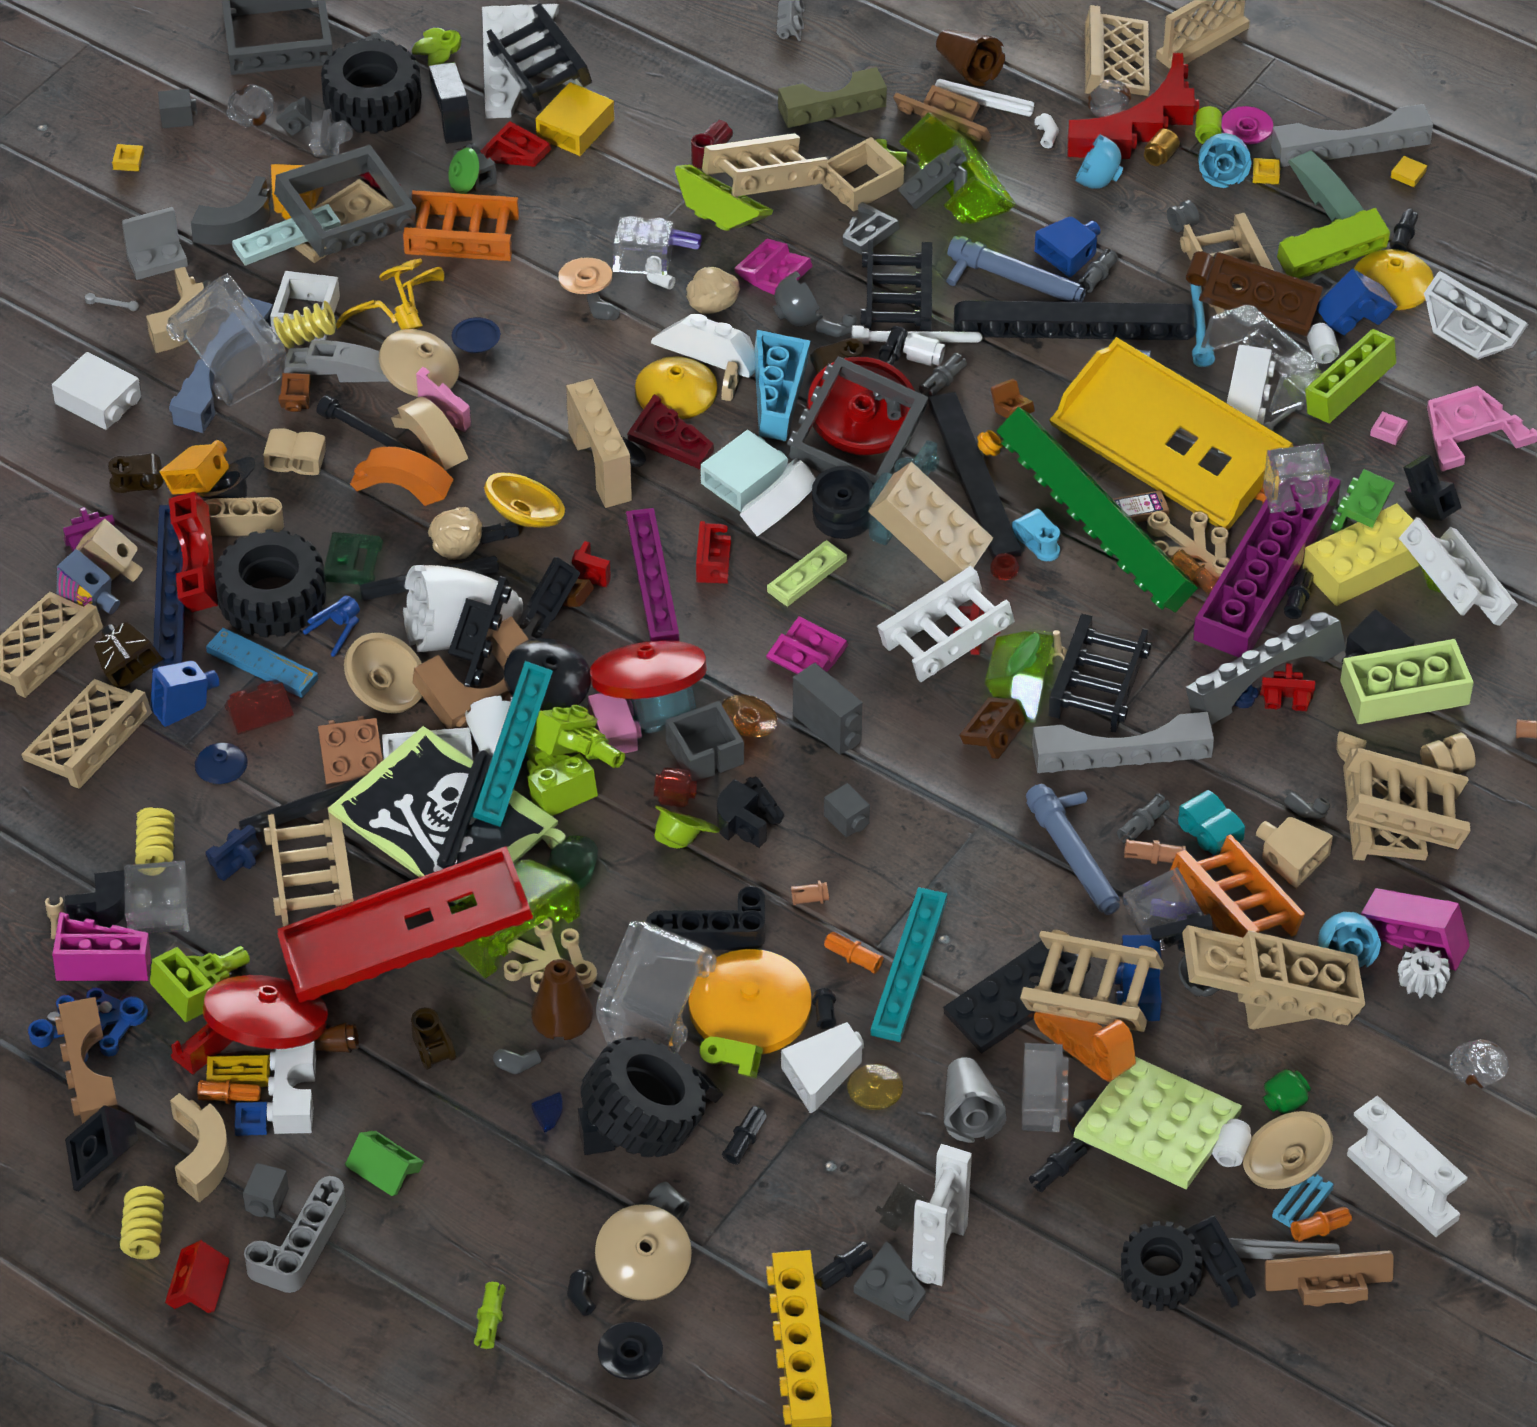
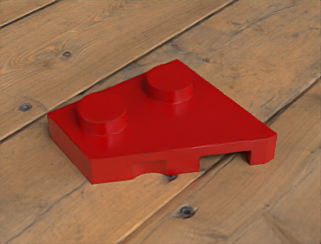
M509 121L480 152L487 159L491 158L494 163L535 167L551 151L549 142Z

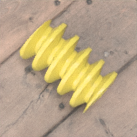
M324 301L323 310L318 303L314 304V313H311L308 307H304V316H301L300 312L295 310L293 312L294 319H291L289 314L286 313L283 315V323L278 317H274L275 331L285 347L288 349L293 348L295 343L302 345L305 340L311 342L315 337L320 339L324 338L325 334L333 335L335 333V317L327 301Z
M149 807L141 809L137 813L135 863L144 872L152 874L160 872L174 859L172 851L174 850L173 823L175 818L174 814L167 809Z
M139 1186L129 1190L124 1196L120 1249L128 1256L136 1259H153L160 1254L159 1244L161 1243L160 1233L162 1232L161 1223L164 1210L162 1201L165 1198L164 1194L154 1187Z

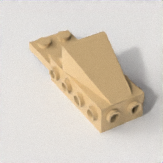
M1188 925L1182 932L1189 982L1236 992L1239 1002L1245 1003L1248 1027L1250 1029L1271 1027L1315 1018L1348 1026L1365 1006L1357 955L1253 931H1248L1242 938Z

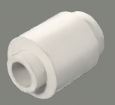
M1325 323L1313 325L1307 335L1312 357L1317 363H1330L1339 355V347L1334 331Z
M914 333L912 338L907 337L903 353L907 354V360L928 366H933L934 364L940 366L945 353V344H941L940 340Z
M1230 1119L1222 1126L1219 1138L1212 1152L1220 1165L1233 1167L1239 1166L1242 1163L1252 1138L1251 1128L1247 1123L1238 1119Z

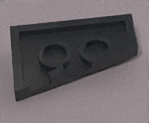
M1203 912L1190 914L1185 920L1150 927L1152 940L1159 941L1163 939L1164 944L1167 946L1177 944L1178 950L1184 953L1182 932L1188 925L1216 932L1218 930L1211 915H1205Z

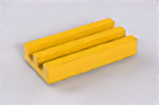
M270 1055L207 1056L206 1081L226 1082L227 1079H231L233 1084H251L268 1087ZM258 1066H263V1068H244V1067H258ZM216 1067H232V1069H214V1068H216Z

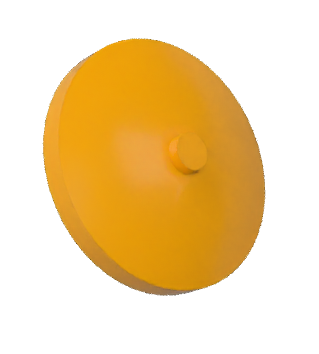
M757 949L731 951L714 958L696 974L689 990V1014L695 1029L704 1039L720 1037L753 1044L763 1048L762 1054H767L789 1045L803 1032L811 1014V989L802 971L791 961L778 954Z

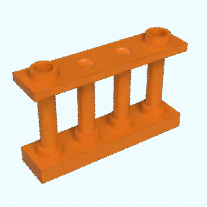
M412 190V202L416 206L418 217L415 228H404L405 254L511 261V234L505 233L508 220L519 219L518 197ZM429 214L445 215L442 230L426 229ZM455 216L471 217L468 232L452 231ZM482 218L497 219L495 233L479 232Z
M1232 835L1226 836L1220 854L1198 862L1186 850L1176 853L1168 875L1205 915H1211L1221 933L1243 938L1248 931L1259 933L1281 925L1291 937L1297 934L1305 913ZM1226 865L1234 874L1215 882L1206 871ZM1244 885L1253 895L1232 901L1224 891ZM1263 905L1271 914L1252 922L1243 911Z

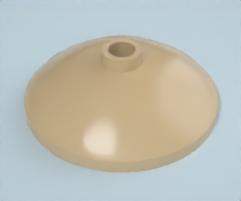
M416 329L396 331L384 340L379 351V363L384 375L395 387L407 394L418 397L416 373L422 367L430 371L428 378L438 387L444 383L451 390L457 381L459 364L454 352L443 340L429 332Z
M370 633L359 637L347 650L344 659V671L347 682L356 696L371 708L385 713H400L412 708L422 697L412 683L414 667L422 663L412 648L402 640L389 634Z
M1299 1111L1281 1115L1266 1123L1252 1136L1243 1159L1244 1170L1253 1183L1263 1188L1284 1189L1296 1186L1318 1172L1327 1160L1333 1145L1332 1131L1327 1122L1315 1113Z
M633 1205L617 1211L604 1223L596 1240L595 1261L603 1280L618 1294L633 1300H654L669 1294L683 1281L691 1263V1243L684 1226L668 1211L652 1205ZM648 1243L651 1246V1251L643 1252L640 1249V1244Z

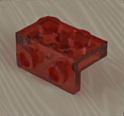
M268 681L258 685V690L247 693L246 690H241L229 695L230 699L226 701L225 708L226 711L229 710L237 735L293 717L294 713L282 682L274 684L273 681Z

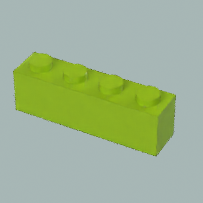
M1376 208L1368 211L1362 210L1354 216L1343 220L1337 219L1321 228H1312L1299 236L1287 237L1279 244L1277 259L1287 275L1301 279L1386 248L1390 231Z
M1375 329L1370 330L1305 388L1307 414L1330 424L1396 364L1395 338Z

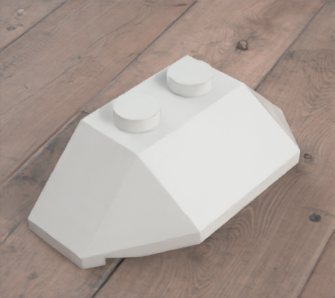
M1441 271L1437 273L1424 292L1433 333L1477 360L1512 348L1528 326L1527 322Z
M690 314L663 329L651 340V344L725 370L728 361L735 362L738 365V374L747 378L755 373V348L750 336L732 328L727 323H717L708 320L706 316L701 314Z

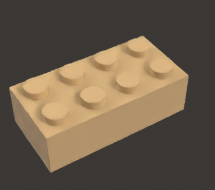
M910 462L892 475L868 510L873 517L944 582L970 566L974 568L993 539L984 528L913 462Z

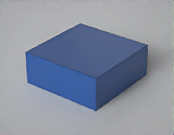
M267 1102L236 1103L235 1135H267Z

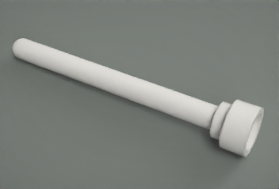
M852 325V338L860 340L863 346L869 345V342H886L891 332L869 331V328H864L863 325ZM907 331V337L912 338V335L915 333L940 340V342L978 343L983 338L980 332Z

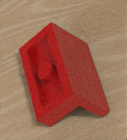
M202 1240L181 1249L165 1303L176 1309L191 1302L207 1313L214 1312L228 1268L229 1258Z

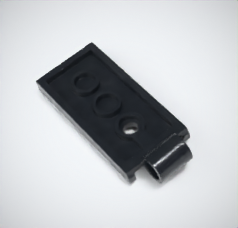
M1042 940L943 1007L944 1014L981 1054L1034 1019L1036 1011L1027 1010L1020 997L1023 987L1034 989L1035 986L1039 985V982L1034 983L1029 979L1034 976L1040 978L1042 976L1049 949L1046 948ZM1062 951L1050 989L1052 992L1063 994L1065 991H1068L1079 954ZM1089 962V964H1088V968H1087L1086 974L1088 973V971H1089L1090 968H1091V963H1090V962Z

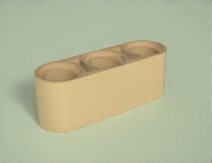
M213 498L205 501L209 506L211 536H249V533L255 531L263 533L267 529H273L274 532H280L284 528L282 504L276 498Z

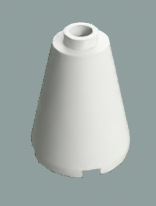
M492 696L476 701L470 705L471 711L468 712L466 710L465 712L466 722L479 751L486 750L492 756L511 701H502V696Z

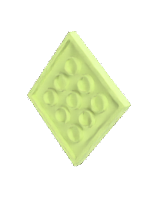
M1135 1056L1136 1064L1109 1082L1075 1127L1073 1137L1187 1190L1212 1155L1222 1126L1230 1119H1237L1239 1117L1242 1105Z

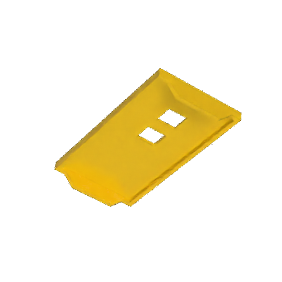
M1117 337L1107 348L1099 350L1094 354L1065 390L1058 410L1049 420L1051 425L1157 491L1161 490L1165 496L1191 512L1205 513L1209 523L1216 527H1224L1228 531L1294 449L1292 442ZM1179 428L1198 438L1184 456L1166 445ZM1212 447L1232 458L1218 476L1199 466V463Z

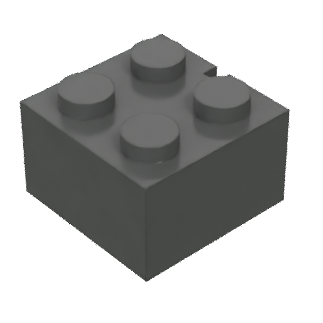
M720 701L665 720L666 743L690 784L715 775L716 769L721 773L744 764V741Z

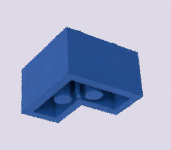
M1352 268L1318 302L1316 309L1330 328L1345 336L1363 317L1380 325L1398 306L1383 285Z
M1122 935V946L1133 948L1148 946L1155 949L1161 958L1160 940H1152L1151 935ZM1119 963L1114 980L1115 985L1120 984V991H1116L1117 1005H1122V1003L1126 1002L1137 965ZM1150 967L1138 1007L1143 1012L1147 1021H1160L1162 1004L1159 979L1160 969Z

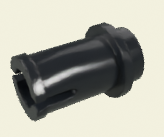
M820 988L812 996V1004L816 1008V1025L821 1029H831L836 1026L834 1012L836 996L828 988Z

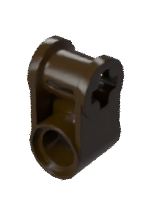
M848 338L838 343L817 348L810 355V361L818 374L828 364L835 362L838 356L843 359L861 357L864 346L860 340Z
M153 453L112 458L108 463V470L112 474L109 482L111 489L117 493H127L142 490L152 491L160 488L163 485V477L159 472L162 469L160 457ZM119 464H122V471H119ZM121 478L124 479V485H121Z
M426 1007L416 1010L411 1017L412 1038L426 1070L430 1069L432 1064L446 1059L450 1061L456 1060L453 1043L449 1035L446 1034L436 1011Z

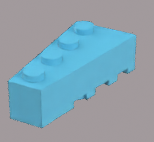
M757 330L754 353L759 436L781 441L787 440L808 363L810 340Z

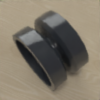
M850 466L833 467L818 475L812 484V514L816 527L825 535L837 539H849L859 536L869 529L873 522V516L868 510L874 503L873 484L870 478L861 470Z

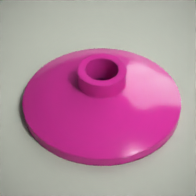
M1242 106L1227 111L1222 117L1221 127L1223 133L1236 135L1245 144H1257L1270 137L1273 131V121L1266 112L1258 108Z

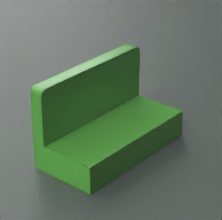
M368 1131L359 1133L345 1165L389 1195L395 1196L398 1194L406 1175L419 1173L424 1161L379 1132Z

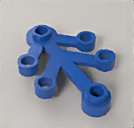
M92 988L87 992V998L101 997L96 1000L97 1006L104 1001H108L112 1005L111 1012H98L102 1031L107 1025L116 1023L110 1034L100 1040L99 1045L104 1056H114L119 1051L118 1042L129 1027L140 1025L147 1019L148 1008L140 998L128 997L121 1001L105 994L101 988ZM63 995L57 999L56 1006L59 1014L58 1004L74 1001L72 996ZM44 1019L36 1020L28 1027L31 1043L39 1048L47 1047L53 1039L64 1036V1034L58 1035L56 1025L52 1026L49 1021ZM108 1044H113L112 1047H105ZM87 1052V1054H86V1056H85L84 1063H85V1062L88 1060V1058H89L88 1052Z

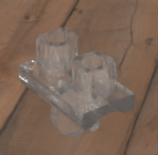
M331 109L324 110L322 119L311 124L312 133L316 139L310 140V149L315 157L327 154L330 158L339 155V144H343L352 138L353 129L344 120L335 122L332 119Z

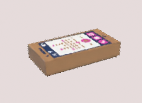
M1161 490L1113 499L1135 523L1148 521V517L1155 511H1162L1169 517V508Z

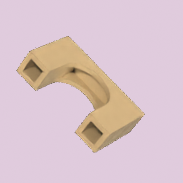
M593 378L566 385L569 434L577 450L589 447L592 449L595 463L596 490L605 508L632 501L630 453Z

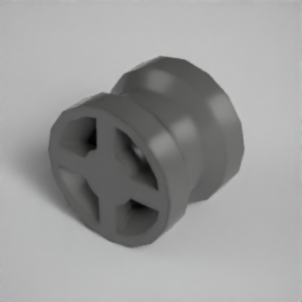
M1185 200L1181 202L1179 207L1172 206L1168 208L1167 219L1174 231L1181 232L1184 231V225L1194 226L1199 223V213L1196 206L1190 200Z

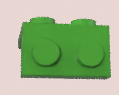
M1363 469L1359 479L1353 477L1347 493L1350 495L1342 498L1337 512L1341 513V515L1337 514L1330 529L1335 531L1334 533L1344 529L1349 518L1373 528L1395 483Z

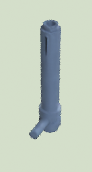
M954 236L948 247V256L957 262L946 279V282L951 286L957 284L968 266L976 270L981 268L1066 302H1082L1085 297L1086 289L1082 288V284L987 248L986 244L976 241L973 243L968 237Z
M1045 784L1033 786L1026 793V803L1030 811L1035 814L1039 825L1046 828L1097 909L1106 915L1116 912L1120 907V899L1065 815V808L1087 802L1086 793L1082 791L1057 798L1054 791Z

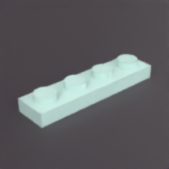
M329 204L311 210L325 231L341 226L340 220ZM290 218L233 240L232 246L242 263L246 266L305 243L308 240L293 219Z

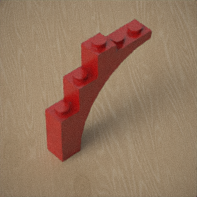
M1173 53L1171 68L1166 79L1143 102L1128 110L1110 116L1069 120L1067 157L1085 158L1087 153L1092 148L1094 149L1095 146L1092 144L1097 136L1101 134L1117 145L1121 152V159H1130L1131 149H1136L1137 141L1149 142L1160 129H1168V125H1193L1194 115L1199 110V99H1195L1194 88H1189V81H1184V79H1188V64H1184L1183 53Z

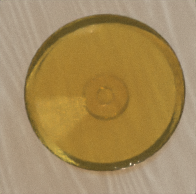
M869 1064L858 1068L851 1074L847 1089L851 1099L859 1106L871 1110H880L894 1105L900 1099L903 1092V1082L899 1074L892 1068L881 1064Z

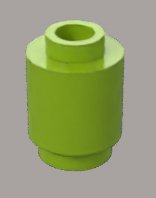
M1207 106L1197 111L1195 135L1201 144H1204L1210 137L1221 134L1222 113L1219 109Z

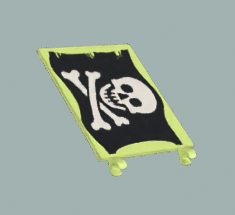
M422 726L328 808V812L418 877L431 874L443 869L437 865V859L473 760ZM513 789L501 827L473 817L471 818L455 864L507 846L513 864H515L542 838L553 851H560L565 846L564 842H562L565 840V834L561 830L554 829L558 825V820ZM474 894L453 901L463 909L470 903L477 906Z

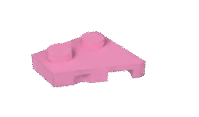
M422 367L416 373L418 398L425 397L443 412L453 427L465 432L471 426L470 406L460 397L454 395L444 383L439 387L428 378L430 371Z

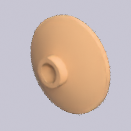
M596 258L572 260L566 263L559 271L561 286L567 291L576 294L596 293L606 288L612 281L611 267L606 262Z

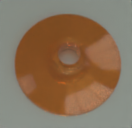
M744 694L733 695L726 698L722 703L724 710L741 735L764 737L771 734L776 728L777 715L768 703L757 697Z

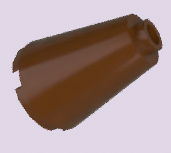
M945 29L937 37L936 48L940 54L967 82L974 86L986 85L984 83L989 79L993 81L1003 67L1005 61V53L1002 52L1001 47L1003 44L993 36Z
M564 959L553 960L546 965L531 1011L533 1025L537 1031L550 1039L564 1037V1040H571L582 1035L590 1027L593 1016L592 1004L574 965Z

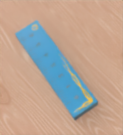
M222 628L206 646L207 653L300 698H303L318 681L317 672L225 628Z

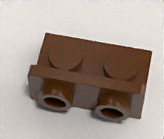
M988 697L959 736L963 744L986 746L991 757L999 759L1025 725L1026 719L1017 700Z

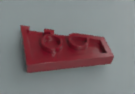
M655 394L627 433L629 441L700 470L701 464L709 459L714 451V443L691 424H686L679 418L676 411L672 408L668 409Z

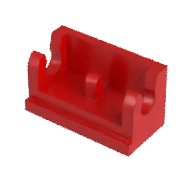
M700 521L696 559V582L728 584L731 536L715 534L716 532H728V526Z
M207 1023L182 1045L178 1040L174 1042L171 1046V1058L194 1075L207 1064V1056H216L233 1041L217 1033Z

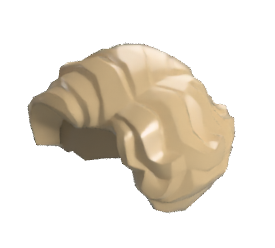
M704 267L697 271L693 280L687 285L686 297L690 306L699 313H717L735 303L740 291L739 281L734 275L720 268Z
M457 507L437 515L431 522L428 530L429 537L433 540V549L441 556L448 558V560L467 558L477 548L482 535V523L477 514L470 511L468 507Z

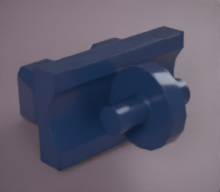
M247 825L242 830L235 828L228 834L227 842L221 847L213 845L206 851L209 864L214 867L219 879L225 881L241 867L244 866L247 869H251L256 865L254 857L263 851V847L256 838V830L253 826Z

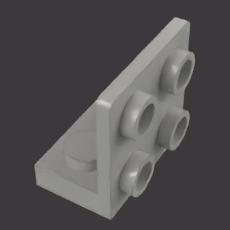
M173 207L122 221L127 260L136 280L188 266L187 257L179 242L176 215Z

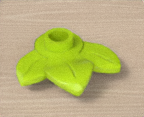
M431 28L423 32L424 38L414 44L411 52L413 55H428V66L442 64L449 59L451 54L456 53L460 49L461 36L455 30L445 31L442 28Z

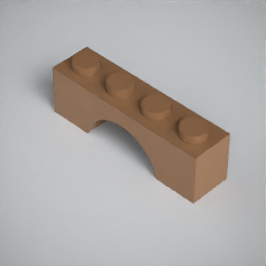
M95 997L58 1004L60 1016L54 1017L58 1035L64 1034L66 1043L60 1044L63 1062L70 1061L71 1070L65 1071L68 1088H75L77 1096L71 1098L74 1116L81 1115L82 1124L104 1105L118 1110L112 1077L96 1074L84 1063L88 1050L96 1042L103 1039Z

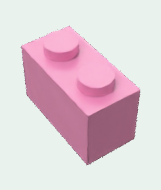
M602 693L588 696L589 714L598 719L595 728L606 736L605 738L609 740L608 744L624 753L638 751L637 738H641L642 734L638 720L633 721L632 719L634 710L631 699L615 698Z

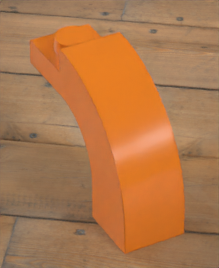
M379 447L372 449L367 460L362 461L356 466L350 485L356 491H360L379 483H393L409 490L424 506L445 499L454 479L439 464L418 452L399 447Z

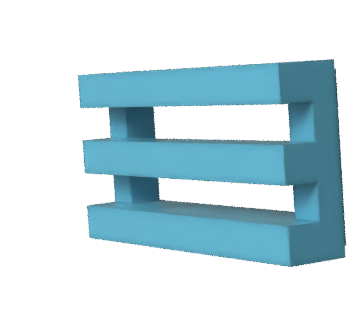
M1317 1174L1316 1177L1312 1176L1306 1181L1291 1187L1273 1210L1272 1218L1291 1228V1223L1294 1222L1292 1219L1316 1188L1321 1191L1297 1221L1312 1217L1331 1193L1334 1184L1330 1181L1327 1183L1323 1182V1177ZM1307 1183H1309L1310 1185H1309V1186L1306 1188V1190L1302 1193V1195H1301V1196L1299 1197V1199L1295 1202V1204H1294V1205L1292 1206V1208L1288 1211V1213H1287L1286 1215H1283V1213L1287 1210V1208H1288V1207L1290 1206V1204L1294 1201V1199L1298 1196V1194H1299V1193L1301 1192V1190L1305 1187V1185H1306Z

